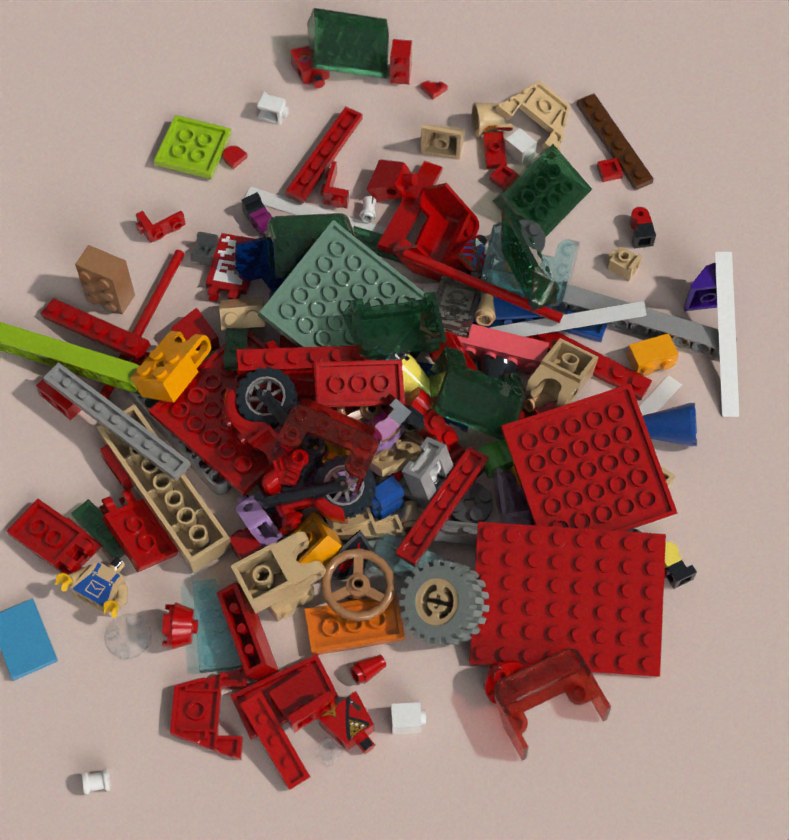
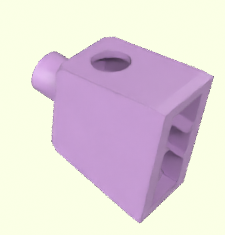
M246 494L237 499L238 506H236L235 510L263 548L283 537L263 507L254 499V496L249 497ZM262 523H264V526H263V527L258 528V526H260Z

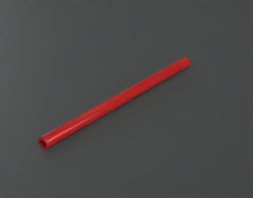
M175 250L134 327L133 334L142 337L185 256L181 250ZM120 354L119 359L129 361L130 357ZM104 384L100 394L109 400L115 387Z

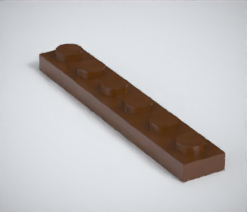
M595 93L578 99V108L611 156L617 158L622 172L635 191L653 184L654 178Z

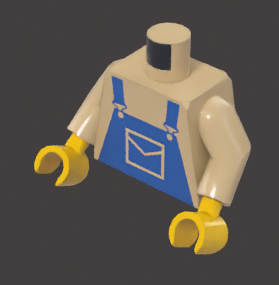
M114 557L108 566L96 561L92 565H88L71 574L60 573L55 580V585L62 584V591H67L68 586H71L70 589L76 598L112 618H116L117 611L128 602V586L124 576L120 574L125 563L117 557Z

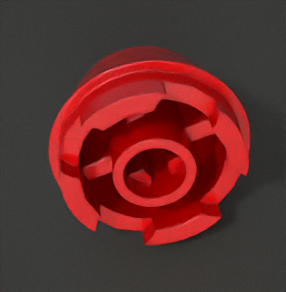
M177 602L175 604H165V609L169 610V614L163 615L162 634L167 637V641H163L162 646L172 647L173 650L192 644L193 635L198 634V620H195L194 609Z

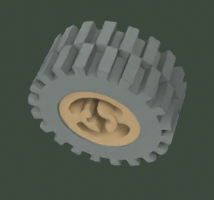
M433 560V562L427 561L422 563L423 568L416 567L412 570L415 574L414 577L407 576L405 582L409 584L408 588H401L400 594H405V600H399V607H405V612L400 614L402 619L409 620L405 626L408 630L415 631L413 635L416 638L423 639V642L458 645L461 644L460 641H469L472 639L470 634H478L481 630L477 625L485 624L487 618L482 616L483 611L489 612V605H484V599H489L488 592H482V588L486 587L484 581L477 580L480 575L476 571L470 570L471 567L446 560ZM434 598L454 602L453 607L444 606L438 603H431L430 600Z

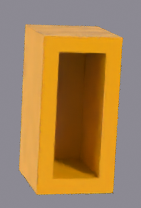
M669 333L629 344L626 356L633 371L647 376L660 369L667 370L676 365L679 353Z

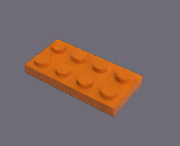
M397 593L394 594L393 600L383 613L369 620L353 621L344 619L332 611L328 605L305 609L312 656L405 640ZM366 598L338 604L347 610L361 612L370 610L379 603Z

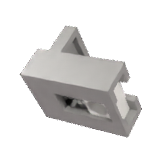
M429 437L421 444L422 454L415 463L409 461L402 470L404 476L399 482L403 488L404 497L415 501L417 507L423 510L426 509L454 469L446 445Z

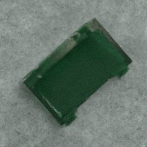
M435 292L424 293V299L422 300L411 298L405 303L371 306L370 302L364 304L363 299L352 300L343 312V318L360 356L365 357L366 360H372L382 355L425 350L429 353L439 351L447 339Z

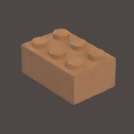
M88 245L75 264L86 299L92 304L104 306L110 312L116 311L123 314L135 296L126 260Z

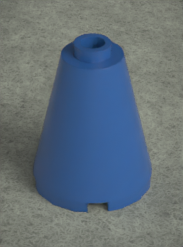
M686 403L643 415L651 439L692 447L697 446L695 403Z

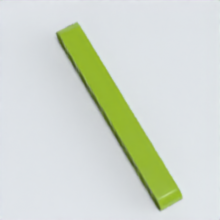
M0 322V351L54 367L59 362L73 374L129 392L137 391L131 377L137 371L139 365Z

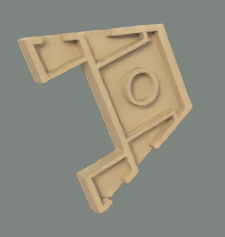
M538 81L522 90L521 93L513 95L507 101L499 103L495 110L508 121L519 108L548 131L550 135L542 145V148L556 158L561 151L560 144L563 141V130L566 126L570 108L566 101L541 81Z
M376 474L374 479L377 482L382 480V477ZM369 507L365 509L364 513H359L354 518L348 517V524L335 523L325 518L327 524L340 539H349L359 530H361L365 538L405 536V531L398 514L375 522Z

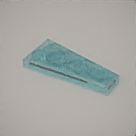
M216 579L193 582L195 620H198L197 646L200 673L238 669L242 666L216 593L220 590Z

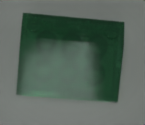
M313 8L307 22L312 69L387 78L389 45L387 19Z
M552 144L541 151L492 201L513 222L530 220L538 223L546 238L583 200L592 188L556 146Z
M506 204L502 205L501 251L531 309L535 310L556 304L557 294L560 292L558 283L551 278V271L548 266L544 265L541 252L536 250L533 237L528 235L525 228Z

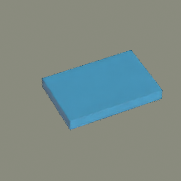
M33 598L0 612V649L13 681L58 662Z

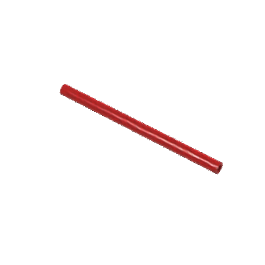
M405 248L403 252V259L556 323H560L563 313L410 249Z

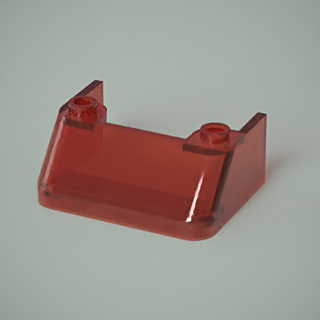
M564 649L499 680L494 686L493 695L504 729L522 761L527 758L529 748L522 736L528 726V720L524 712L565 693L568 699L576 705H583L591 701L602 721L608 719L611 705L582 655L576 649Z

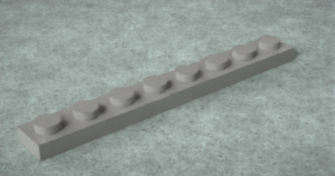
M59 362L43 377L48 385L174 481H177L191 466L188 459Z

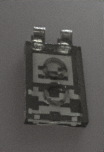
M472 271L471 275L479 278L480 273ZM442 276L428 318L427 329L440 332L449 331L458 336L469 338L482 291L449 277Z

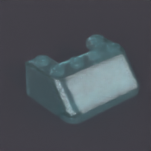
M501 222L493 225L481 280L536 303L548 306H558L565 298L574 271L580 242L570 239L561 241L557 246L555 257L515 248L516 229L512 225Z

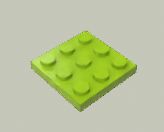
M175 115L154 159V163L156 166L212 179L232 134L231 128Z

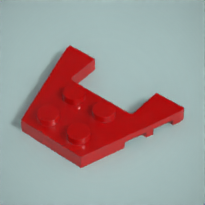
M243 666L226 673L225 671L220 672L219 675L212 677H202L174 685L170 735L233 759L242 760L243 736L218 735L222 690L244 689L247 687L248 676H246Z

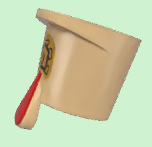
M473 103L471 116L476 137H480L483 132L493 130H513V124H504V117L495 110L499 103Z

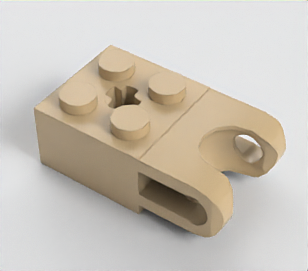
M560 338L529 378L525 393L534 398L544 393L551 395L557 402L554 408L572 403L592 377L598 356Z
M305 532L294 533L274 545L272 543L231 565L256 614L314 583L325 575L326 569L319 561L301 564L296 561L298 554L309 545V538ZM265 576H266V577H267V579H266V580H264V581H262V579H261V578H263V577H265Z

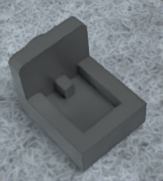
M198 232L197 244L191 253V261L202 265H211L218 245V235Z

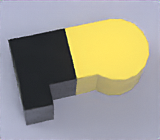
M666 542V578L673 589L694 580L697 571L693 565L686 567L679 556V549L674 543Z

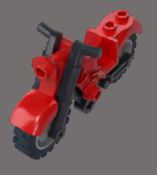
M261 367L257 368L253 373L251 371L246 374L247 377L240 381V387L237 388L236 394L232 389L226 388L223 399L224 411H222L225 416L222 420L230 429L234 426L239 431L236 436L244 445L249 443L255 451L261 450L267 455L269 466L263 475L262 486L269 496L265 497L261 492H257L254 494V499L267 513L278 512L282 519L283 531L289 529L292 531L301 524L300 519L303 517V514L295 512L296 510L315 507L328 520L335 523L348 524V517L354 518L359 513H364L365 509L371 506L372 500L376 495V481L368 465L357 457L353 458L350 455L340 457L339 455L335 456L332 460L328 459L324 462L325 465L317 470L318 474L314 477V482L310 486L305 487L308 478L318 467L316 463L327 458L329 449L319 434H305L297 422L291 419L294 415L293 411L298 405V394L287 374H284L279 369L274 370L273 367H267L266 369ZM267 384V389L262 390L259 386ZM272 384L280 387V389L271 393ZM257 389V396L252 397V393ZM283 393L282 402L276 400L274 397ZM315 445H317V447H320V448H318L317 450H315L313 447H314ZM341 471H346L345 476L338 477L336 475ZM350 471L358 476L357 478L348 482ZM361 481V491L351 487ZM352 492L358 494L356 499L350 501V497L353 495ZM340 497H345L347 503H339L337 501Z

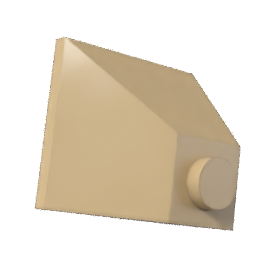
M422 125L421 153L460 160L465 129L447 125Z

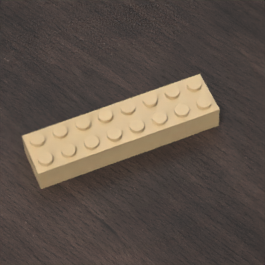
M135 404L124 410L126 414L156 435ZM100 424L96 427L102 442L108 445L130 477L132 485L146 502L193 573L232 549L230 537L185 474L177 481H174Z

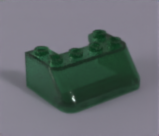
M342 213L272 217L266 225L270 281L287 278L296 267V256L305 255L333 220L356 237L349 218Z
M445 346L429 370L431 406L437 414L505 441L500 427L519 420L526 400L523 379L518 374L506 373L502 381L498 378L489 377L479 370L468 368L464 354L458 349H452Z

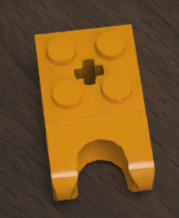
M170 331L131 377L140 395L145 398L175 402L197 375L198 366L211 350L209 338L206 335L195 334L186 341L181 332ZM201 344L200 350L196 351L197 347Z

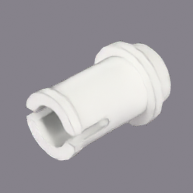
M366 196L363 199V209L360 212V217L365 223H371L376 218V213L374 212L376 199L373 198L372 200V196Z

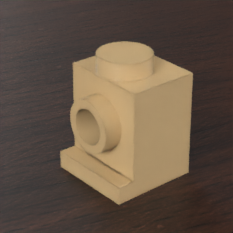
M620 246L618 250L613 249L609 254L608 270L630 281L639 269L643 256L641 254L636 255Z

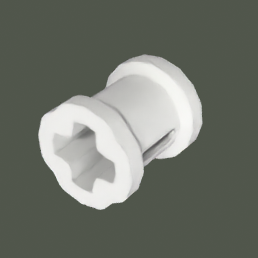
M108 769L92 774L83 772L82 779L85 795L90 794V791L102 789L111 791Z

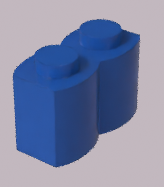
M390 476L376 486V495L369 508L374 519L382 520L404 506L402 498L404 496L403 488L393 476Z

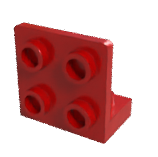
M309 667L269 692L270 697L294 733L335 706V698L330 691H325Z

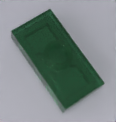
M226 328L224 370H237L236 350L248 349V329Z

